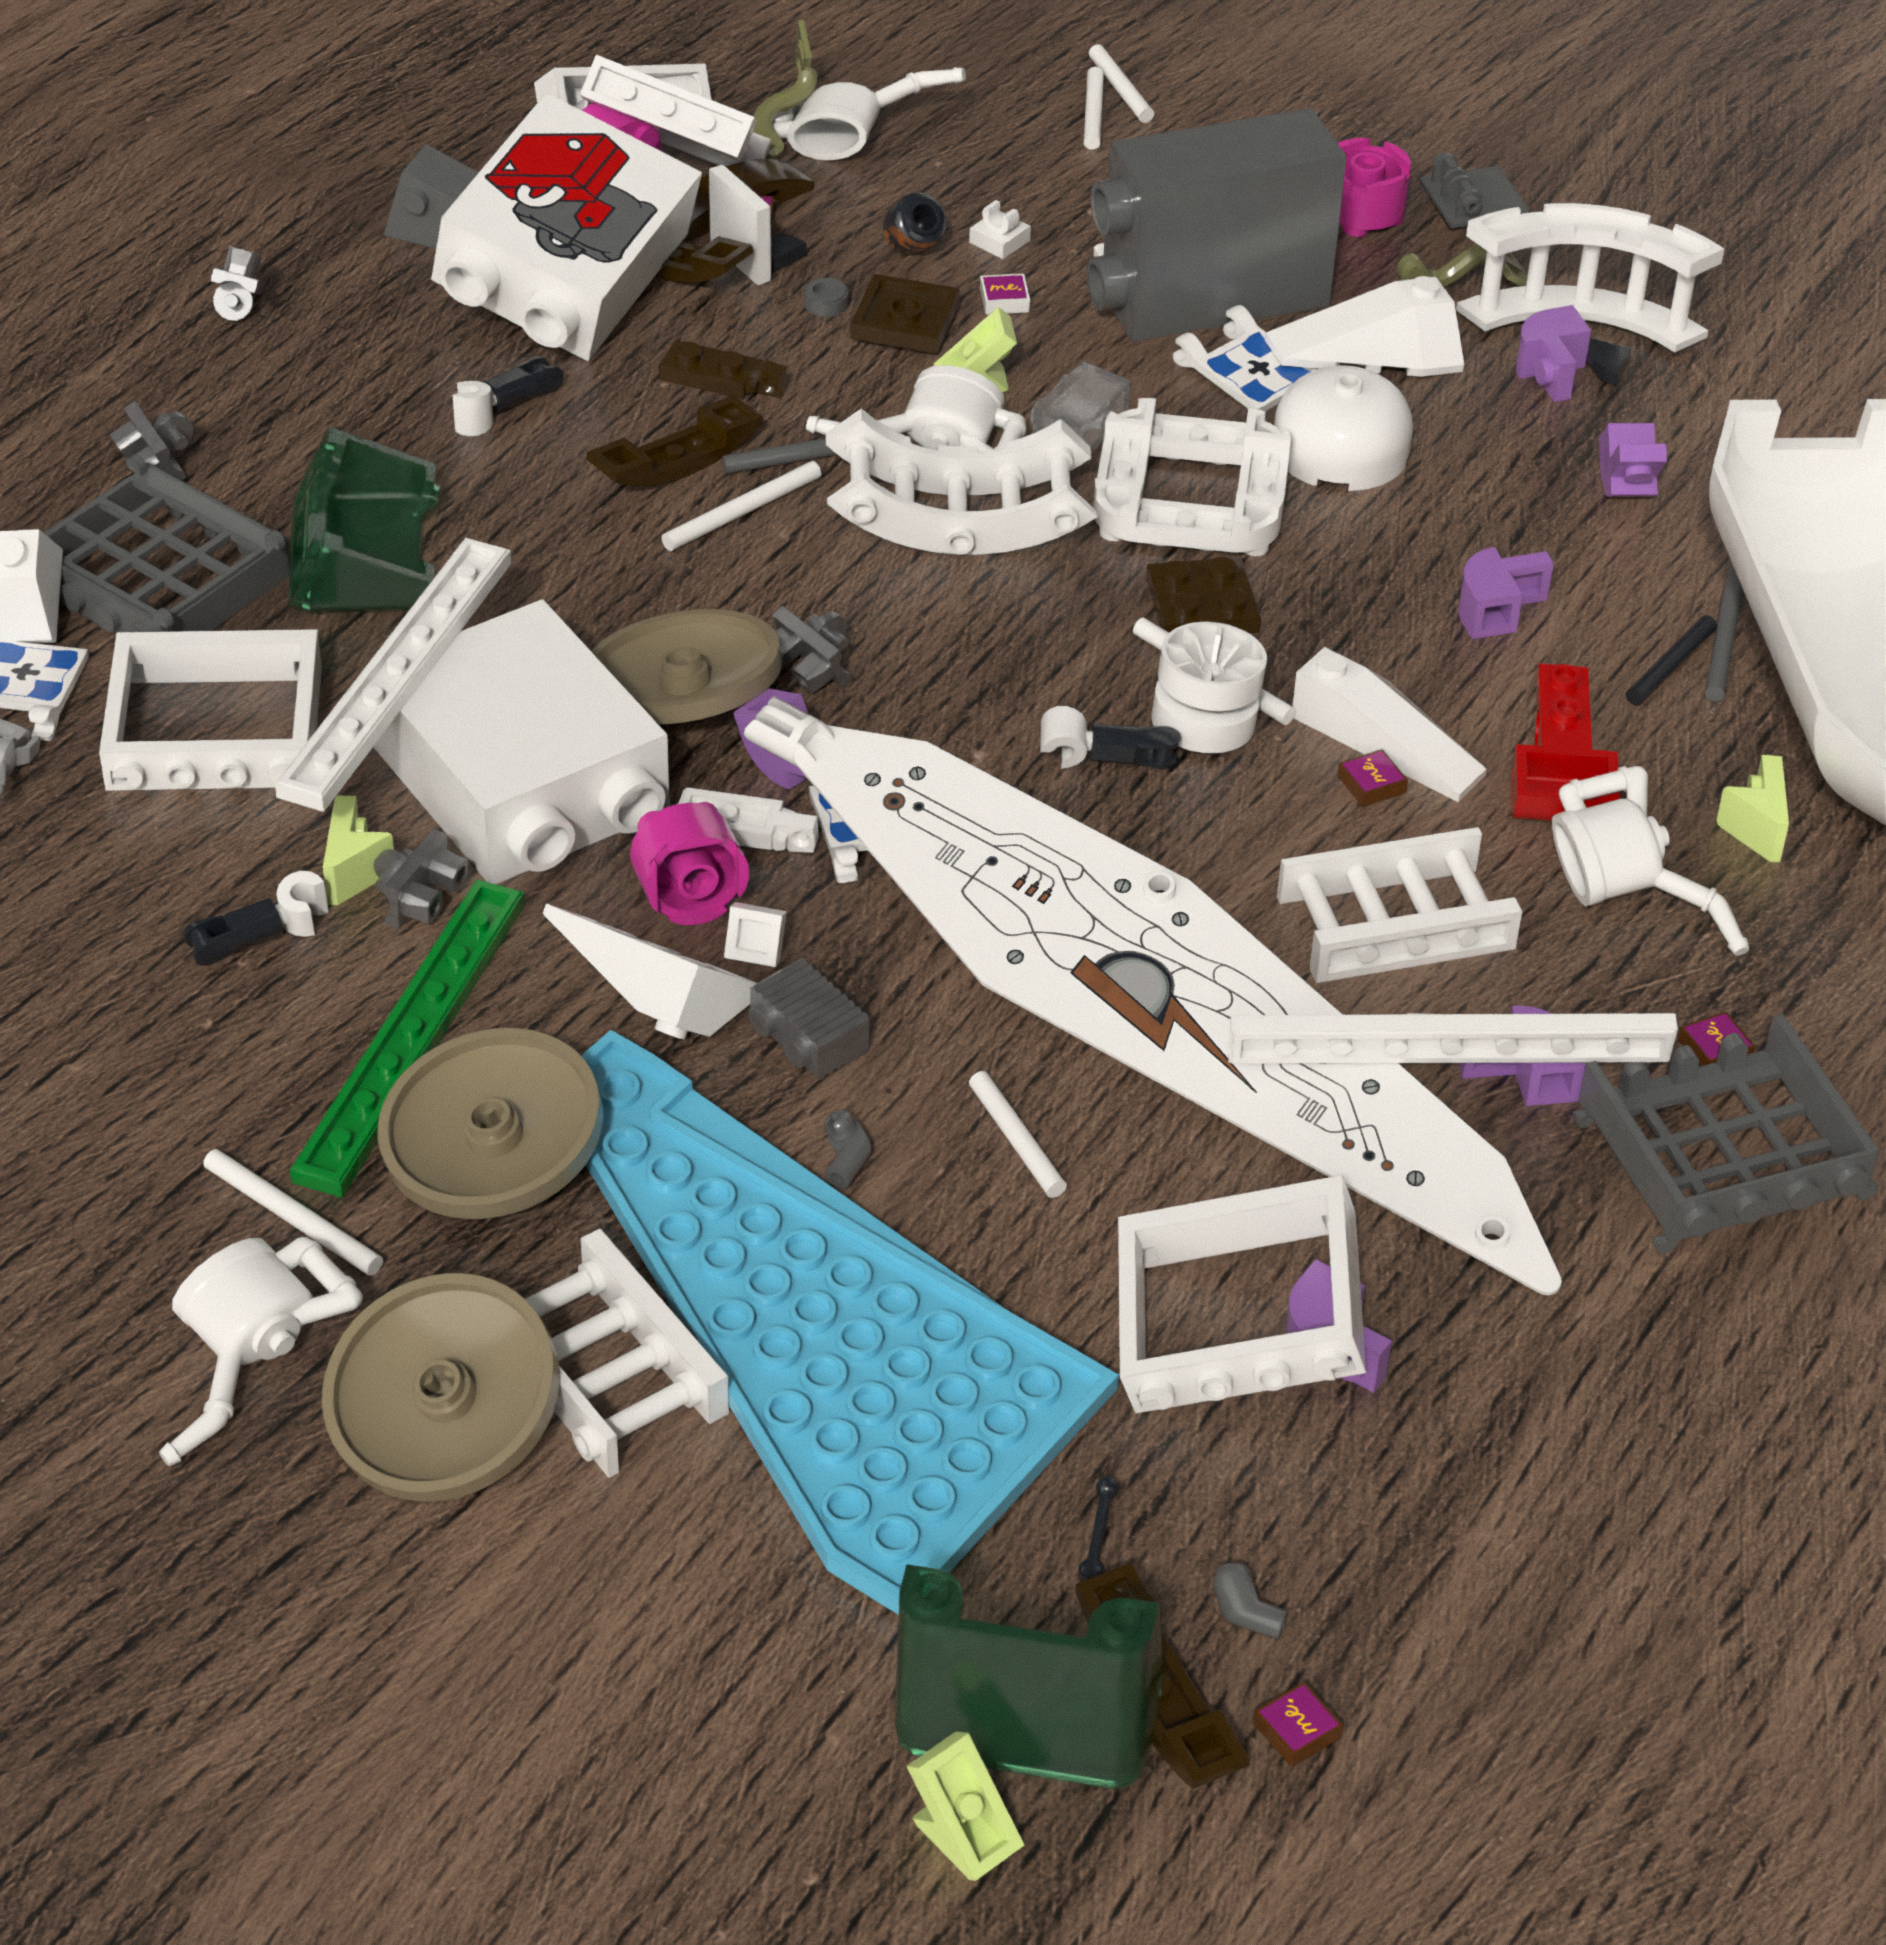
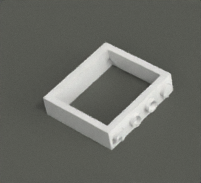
M318 629L117 632L99 750L105 790L275 788V783L309 741L317 728L322 671ZM298 681L292 739L123 742L131 683Z
M1343 1175L1118 1217L1120 1379L1135 1413L1159 1409L1162 1411L1170 1407L1204 1401H1219L1227 1397L1267 1390L1276 1391L1285 1387L1324 1380H1335V1378L1366 1373L1356 1212ZM1329 1235L1333 1326L1146 1359L1145 1268Z

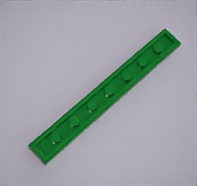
M475 880L290 1168L291 1183L343 1198L378 1142L379 1115L389 1091L409 1066L425 1053L438 1046L525 906L524 892Z

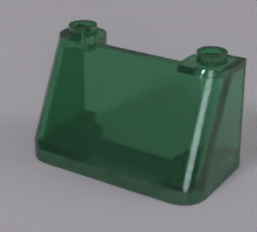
M328 426L300 481L293 503L288 606L306 613L410 610L436 576L434 574V564L424 560L420 562V520L425 511L432 512L440 494V485L435 484V464Z
M906 1564L899 1591L895 1699L896 1735L901 1746L906 1751L920 1757L948 1736L958 1731L969 1733L987 1769L1103 1788H1123L1133 1784L1142 1775L1147 1762L1163 1685L1159 1603L1129 1598H1115L1104 1602L1094 1610L1089 1620L1086 1637L1082 1638L961 1619L963 1591L958 1580L950 1573L939 1569Z

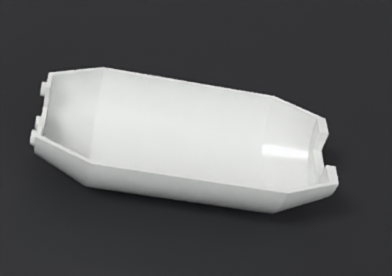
M1867 399L1856 437L1774 438L1781 414L1777 400H1730L1710 477L1709 499L1715 525L1826 782L1846 802L1886 825V399Z

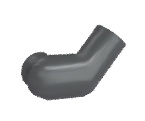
M836 1110L830 1113L824 1121V1129L829 1134L828 1141L836 1154V1157L825 1171V1177L834 1187L845 1189L848 1188L869 1158L872 1147L861 1124L857 1120H853L851 1113L847 1110Z
M1234 1561L1218 1568L1213 1578V1590L1226 1621L1264 1636L1280 1640L1289 1612L1259 1601L1252 1582V1573L1243 1563Z

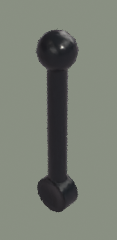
M1103 1477L1096 1484V1492L1100 1498L1087 1560L1080 1563L1078 1569L1080 1582L1103 1574V1567L1099 1563L1111 1500L1119 1492V1484L1112 1477Z

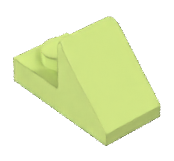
M997 307L938 359L934 366L951 365L969 369L995 383L1001 392L1007 391L1009 387L1004 367L1000 360L1004 359L1017 344L1011 316Z
M1762 755L1757 775H1749L1747 787L1727 786L1723 789L1716 821L1723 830L1769 862L1781 861L1789 819L1782 756Z
M336 795L323 862L328 905H339L375 884L379 878L374 870V860L384 850H394L391 833L368 832L367 818L358 817L356 796Z
M954 1732L906 1766L926 1805L925 1808L912 1817L916 1826L969 1880H978L1024 1846L969 1733Z

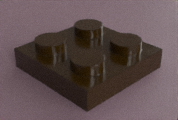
M874 274L851 322L850 339L867 341L874 345L884 344L911 349L915 352L937 354L959 305L960 288Z
M1241 556L1147 564L1146 581L1160 627L1167 632L1194 622L1223 623L1242 629L1247 633H1258L1260 631L1261 616Z

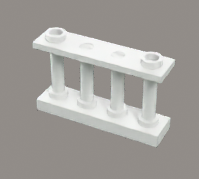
M598 55L595 56L580 93L584 100L654 127L659 132L662 144L717 166L722 164L726 167L743 161L765 159L772 142L771 139L753 132L757 123L753 116Z
M1479 827L1281 859L1277 890L1279 903L1284 904L1304 900L1318 929L1314 931L1309 968L1315 982L1320 983L1516 949L1522 910L1516 898L1489 901L1474 873L1477 868L1482 838ZM1453 876L1467 905L1439 910L1425 880ZM1404 884L1417 914L1390 918L1376 888ZM1354 892L1368 922L1339 926L1326 896Z
M598 1229L581 1238L582 1264L578 1266L577 1273L527 1297L526 1300L535 1309L539 1317L587 1293H590L592 1296L599 1294L609 1306V1309L552 1338L558 1355V1361L619 1329L624 1333L630 1331L641 1344V1346L574 1381L559 1366V1391L554 1412L572 1433L574 1444L581 1456L588 1462L594 1460L607 1477L610 1478L619 1473L618 1439L682 1405L688 1408L694 1406L708 1424H711L729 1414L728 1375L601 1229ZM650 1367H653L655 1370L662 1368L673 1381V1384L605 1420L588 1401Z

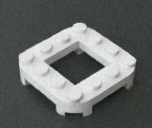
M1156 398L1138 399V408L1130 409L1120 414L1110 411L1105 421L1104 441L1097 478H1095L1093 508L1097 511L1095 521L1100 526L1099 533L1102 538L1108 541L1126 540L1156 546L1195 548L1203 551L1244 552L1250 556H1261L1268 552L1269 544L1276 539L1281 529L1291 445L1289 429L1279 431L1276 426L1265 421V411L1248 408L1246 423L1155 413ZM1149 456L1165 457L1170 460L1184 459L1211 462L1216 465H1241L1235 508L1142 498Z

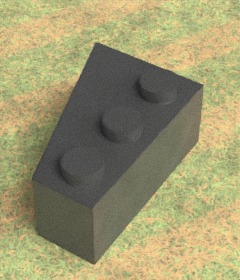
M425 144L402 171L383 235L437 248L442 216L477 176L478 172Z

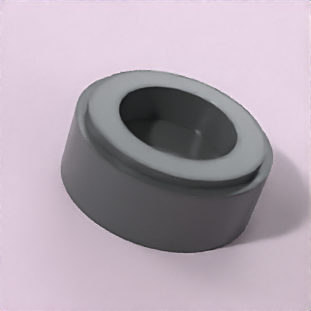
M815 279L804 288V307L808 312L816 316H837L848 307V288L837 279Z

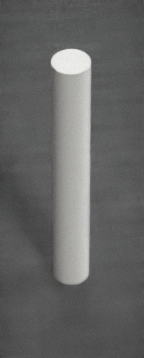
M1100 44L1091 47L1089 50L1090 58L1097 67L1103 70L1104 76L1142 123L1151 121L1154 117L1153 109L1104 47Z
M1092 67L1087 72L1084 146L1090 150L1097 149L1101 143L1104 72L1099 67Z
M985 1071L974 1074L969 1080V1085L1047 1196L1050 1198L1060 1196L1066 1190V1182L989 1074Z

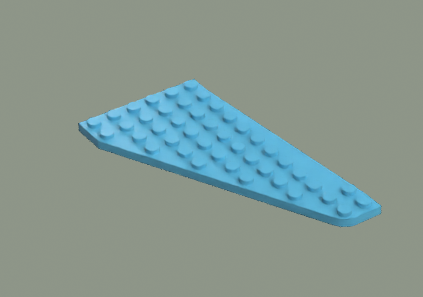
M608 1031L581 1055L592 1070L603 1105V1124L600 1138L593 1154L586 1163V1167L673 1313L728 1375L729 1407L827 1571L902 1618L907 1619L1118 1390L1119 1374L1006 1310L693 1090L692 1081L663 1060L616 1032Z

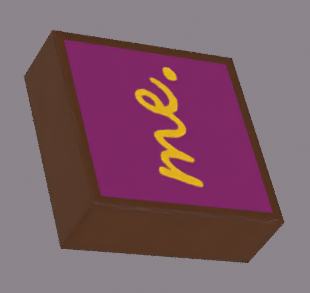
M1383 749L1340 762L1338 765V778L1362 807L1404 794L1407 791L1408 779Z
M1727 1011L1680 1026L1678 1041L1683 1046L1688 1045L1692 1048L1699 1059V1066L1716 1063L1721 1041L1729 1034L1738 1033L1748 1046L1747 1054L1754 1053L1756 1047Z
M1305 1682L1300 1683L1254 1710L1253 1724L1291 1768L1342 1737L1343 1724Z

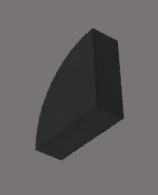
M771 234V271L775 272L807 256V243L803 240L789 235Z
M1590 338L1586 364H1590L1597 371V377L1601 381L1616 386L1629 362L1631 349Z

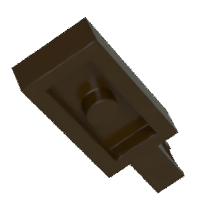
M675 340L659 364V380L728 396L735 395L741 399H744L747 393H757L781 399L787 389V366L767 359L763 360L741 355L734 351H723L701 346L694 342Z

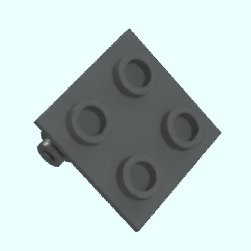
M1440 153L1434 158L1432 176L1420 177L1419 180L1450 228H1467L1469 220L1509 208L1519 207L1521 210L1520 214L1531 213L1499 166L1464 171L1462 168H1458V161L1454 155Z

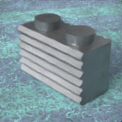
M805 958L794 962L750 987V1009L748 1014L753 1028L760 1036L767 1037L770 1035L783 1047L786 1057L795 1067L801 1068L805 1066L818 1079L823 1080L826 1074L831 1075L835 1069L840 1070L843 1064L848 1065L852 1059L857 1060L860 1054L865 1055L869 1050V1017L867 1013H862L860 1007L855 1006L853 1000H848L846 994H841L839 988H834L832 982H828L825 976L821 977L818 970L814 971L812 965L807 964Z

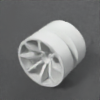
M1216 622L1189 623L1169 632L1162 643L1158 668L1159 680L1155 688L1151 714L1153 725L1169 726L1176 729L1181 735L1178 747L1190 751L1223 753L1245 745L1252 738L1255 731L1260 702L1259 695L1265 675L1267 654L1262 644L1242 629Z

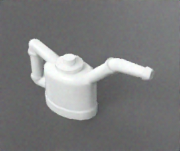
M954 67V69L910 72L905 78L875 93L863 85L852 82H836L823 85L816 89L801 105L776 116L772 124L780 138H787L792 148L803 156L817 160L847 158L860 151L864 146L881 108L911 93L916 94L923 88L954 82L955 84L961 83L966 79L965 69Z
M951 365L932 366L923 370L917 378L914 392L905 412L877 420L896 432H907L911 439L922 447L935 450L937 445L956 447L978 446L979 452L1007 448L1006 442L1021 438L1027 430L1026 420L1022 415L1003 409L1005 405L1004 394L995 383L979 373ZM809 416L806 430L813 434L818 432L826 435L828 431L841 422L821 419L820 416ZM993 427L1003 428L1004 431L998 446L992 448L986 443Z
M1622 766L1617 771L1583 780H1570V783L1560 788L1559 798L1565 812L1557 813L1552 817L1553 837L1565 876L1581 904L1588 907L1602 903L1610 898L1654 886L1701 907V911L1705 913L1708 911L1728 942L1727 947L1734 955H1743L1749 951L1747 938L1743 937L1729 904L1722 895L1716 892L1717 889L1713 887L1709 889L1663 868L1662 860L1665 855V846H1668L1670 842L1669 834L1666 827L1663 825L1659 826L1653 816H1647L1648 774L1643 767L1633 766L1626 768V766ZM1622 790L1627 792V798L1618 799L1586 808L1584 800Z
M300 1237L276 1253L262 1238H248L233 1243L212 1255L198 1266L180 1285L173 1298L172 1310L185 1324L191 1326L215 1352L218 1358L209 1400L204 1404V1413L171 1443L167 1442L159 1452L161 1458L169 1467L181 1462V1457L217 1433L227 1423L228 1419L233 1416L234 1407L232 1403L240 1365H247L261 1359L269 1360L284 1355L293 1348L300 1329L305 1324L355 1310L362 1304L363 1295L356 1287L355 1280L351 1276H346L326 1256L317 1241H312L307 1237ZM298 1265L306 1267L329 1293L313 1298L312 1293L299 1281L291 1270Z

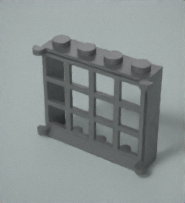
M137 454L126 461L127 468L134 471L133 476L127 477L44 532L46 536L63 549L59 602L64 604L70 611L78 612L97 623L105 631L114 634L117 632L212 631L290 576L286 537L279 531L265 527L148 462L145 463L143 458ZM166 504L173 517L177 519L182 516L184 517L165 530L144 519ZM197 522L202 524L204 532L209 537H212V539L199 548H195L177 538L178 535ZM130 527H134L152 537L151 540L131 553L110 542ZM229 541L235 542L240 553L246 556L231 567L210 556V554ZM164 545L186 556L165 571L143 560ZM98 549L119 560L98 576L77 565V563ZM197 563L219 574V576L198 590L176 579ZM131 567L152 579L132 594H128L109 583ZM164 586L185 597L183 601L170 610L165 608L157 610L142 602Z
M1783 1014L1773 1016L1765 1050L1747 1054L1748 1046L1738 1033H1732L1721 1041L1716 1063L1698 1067L1699 1059L1692 1048L1688 1045L1681 1046L1673 1052L1668 1075L1649 1079L1650 1072L1644 1062H1626L1622 1069L1618 1088H1613L1597 1061L1586 1063L1579 1096V1103L1583 1109L1573 1111V1119L1580 1128H1586L1594 1122L1596 1123L1662 1226L1664 1234L1653 1237L1652 1241L1658 1253L1666 1254L1673 1251L1677 1247L1678 1241L1691 1236L1700 1237L1713 1230L1740 1223H1752L1762 1217L1792 1209L1801 1210L1812 1204L1841 1196L1849 1197L1856 1195L1859 1200L1864 1201L1876 1194L1879 1186L1872 1179L1879 1155L1878 1148ZM1781 1078L1797 1102L1764 1110L1749 1086ZM1735 1090L1750 1114L1718 1122L1702 1098ZM1688 1102L1704 1126L1671 1134L1656 1110ZM1642 1114L1657 1138L1647 1140L1632 1116ZM1806 1114L1822 1138L1790 1147L1773 1122ZM1759 1126L1775 1151L1742 1159L1726 1134ZM1712 1138L1728 1163L1695 1171L1680 1149V1146ZM1666 1151L1681 1175L1672 1178L1656 1153ZM1831 1151L1835 1156L1834 1159L1804 1167L1798 1160ZM1784 1163L1789 1170L1758 1179L1751 1172ZM1736 1175L1742 1182L1713 1191H1708L1704 1185L1705 1183ZM1690 1188L1694 1196L1685 1198L1680 1190Z

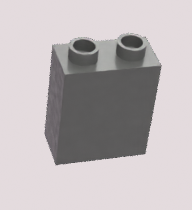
M1313 108L1112 141L1110 144L1108 180L1094 182L1091 191L1094 221L1100 234L1105 236L1104 254L1091 257L1087 263V285L1095 308L1098 311L1112 309L1130 340L1135 342L1223 326L1233 321L1226 316V311L1237 305L1245 307L1254 320L1330 306L1347 156Z

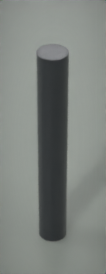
M1703 615L1626 691L1627 700L1635 706L1641 705L1716 630V621L1711 616Z

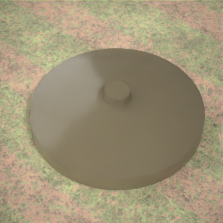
M720 609L686 610L651 617L618 630L602 640L591 651L657 724L690 722L737 708L764 692L778 677L782 667L779 638L775 630L768 623L746 613Z
M522 1028L481 1030L456 1037L433 1048L403 1072L389 1091L379 1115V1149L394 1184L406 1197L417 1205L431 1212L454 1218L486 1219L500 1217L522 1211L548 1199L579 1174L590 1159L599 1141L603 1124V1105L592 1070L581 1055L568 1044L548 1034Z
M445 1273L418 1278L396 1287L376 1299L353 1320L341 1336L329 1359L322 1387V1410L325 1426L331 1442L343 1460L358 1477L376 1490L393 1497L417 1502H435L463 1497L477 1492L507 1475L526 1458L539 1442L550 1422L557 1402L560 1378L558 1355L551 1335L535 1309L526 1299L508 1286L490 1278L465 1273Z

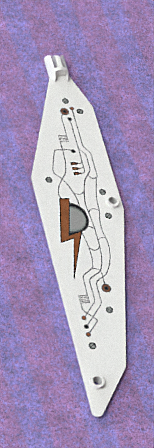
M775 696L768 701L767 706H764L756 715V720H752L747 725L744 731V736L747 740L797 766L982 986L1328 1177L1343 1175L1346 1187L1542 1295H1552L1560 1289L1561 1276L1505 1157L1398 1063H1228V1038L1231 1015L1343 1014L1189 879L927 741L829 726ZM1163 890V891H1165V892L1156 893V892H1154V891ZM1495 1234L1500 1238L1496 1240L1487 1239L1485 1235Z

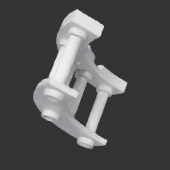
M1577 203L1544 204L1543 212L1520 214L1521 210L1519 207L1485 214L1468 221L1466 236L1487 251L1481 294L1457 302L1456 310L1485 332L1502 325L1525 321L1531 315L1542 310L1573 305L1584 321L1601 322L1631 330L1662 344L1674 353L1706 339L1708 336V330L1689 319L1688 314L1696 275L1722 264L1724 248L1688 228L1676 224L1672 231L1665 227L1651 224V215L1622 208ZM1550 245H1583L1577 286L1544 285ZM1601 246L1634 253L1627 294L1594 288ZM1532 247L1526 286L1500 290L1505 254ZM1651 259L1678 272L1671 309L1644 300Z
M862 408L826 433V446L849 462L851 471V482L829 496L827 504L844 518L862 529L907 547L957 555L1009 552L1054 540L1097 518V511L1070 485L1069 471L1091 459L1090 446L1062 419L1031 435L1006 442L1007 448L979 452L978 446L956 447L937 445L935 450L912 444L910 437L883 425ZM870 475L894 484L895 494L874 482ZM1051 480L1052 492L1021 504L1020 489ZM914 490L948 495V510L916 503L914 500ZM1001 493L1002 509L967 511L966 495Z

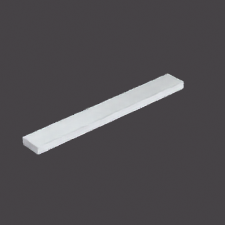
M469 538L463 540L275 783L277 798L322 812L327 809L511 565L510 550Z
M1675 1013L1231 1015L1228 1038V1063L1670 1061L1678 1028Z

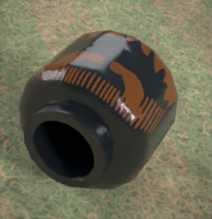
M914 192L903 196L887 209L883 219V232L887 242L893 249L908 255L925 252L934 246L942 238L946 228V216L942 206L935 198L926 193Z

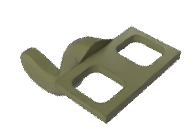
M804 19L798 20L795 61L798 77L796 83L792 87L767 98L757 107L753 115L757 120L753 132L772 140L765 159L777 160L782 157L784 151L783 141L772 124L774 118L804 103L812 95L817 85L818 73L811 67L812 56Z
M1475 244L1463 251L1447 265L1437 270H1428L1416 254H1407L1398 263V276L1400 280H1410L1420 276L1436 277L1442 286L1447 288L1459 281L1473 268L1485 265L1487 251L1480 245ZM1511 252L1505 254L1502 273L1509 281L1518 286H1526L1527 272Z

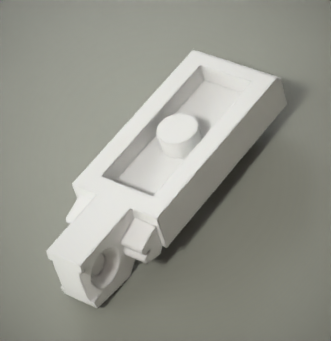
M687 787L682 792L678 804L701 802L713 804L727 821L739 846L767 850L774 849L775 851L785 850L786 848L789 852L814 853L819 838L818 816L799 814L786 809L782 800Z

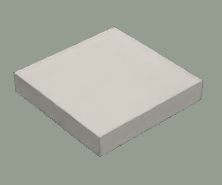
M722 164L710 168V242L717 236L752 244L753 253L736 266L757 285L771 281V206Z

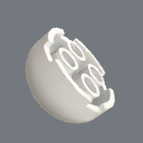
M1329 366L1311 371L1296 380L1286 390L1279 401L1274 420V426L1279 431L1289 429L1291 434L1288 473L1308 484L1317 486L1319 479L1334 483H1349L1348 491L1365 490L1378 487L1393 480L1406 467L1413 434V420L1409 405L1403 394L1394 384L1373 371L1354 366Z

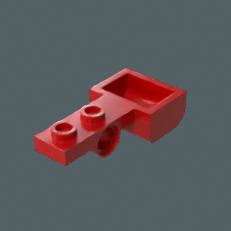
M1539 663L1536 676L1537 717L1534 745L1516 744L1511 771V815L1514 819L1552 821V817L1555 814L1565 812L1559 798L1560 788L1570 783V780L1573 779L1583 780L1617 771L1619 768L1618 751L1592 750L1588 667ZM1620 791L1584 800L1586 808L1620 799Z

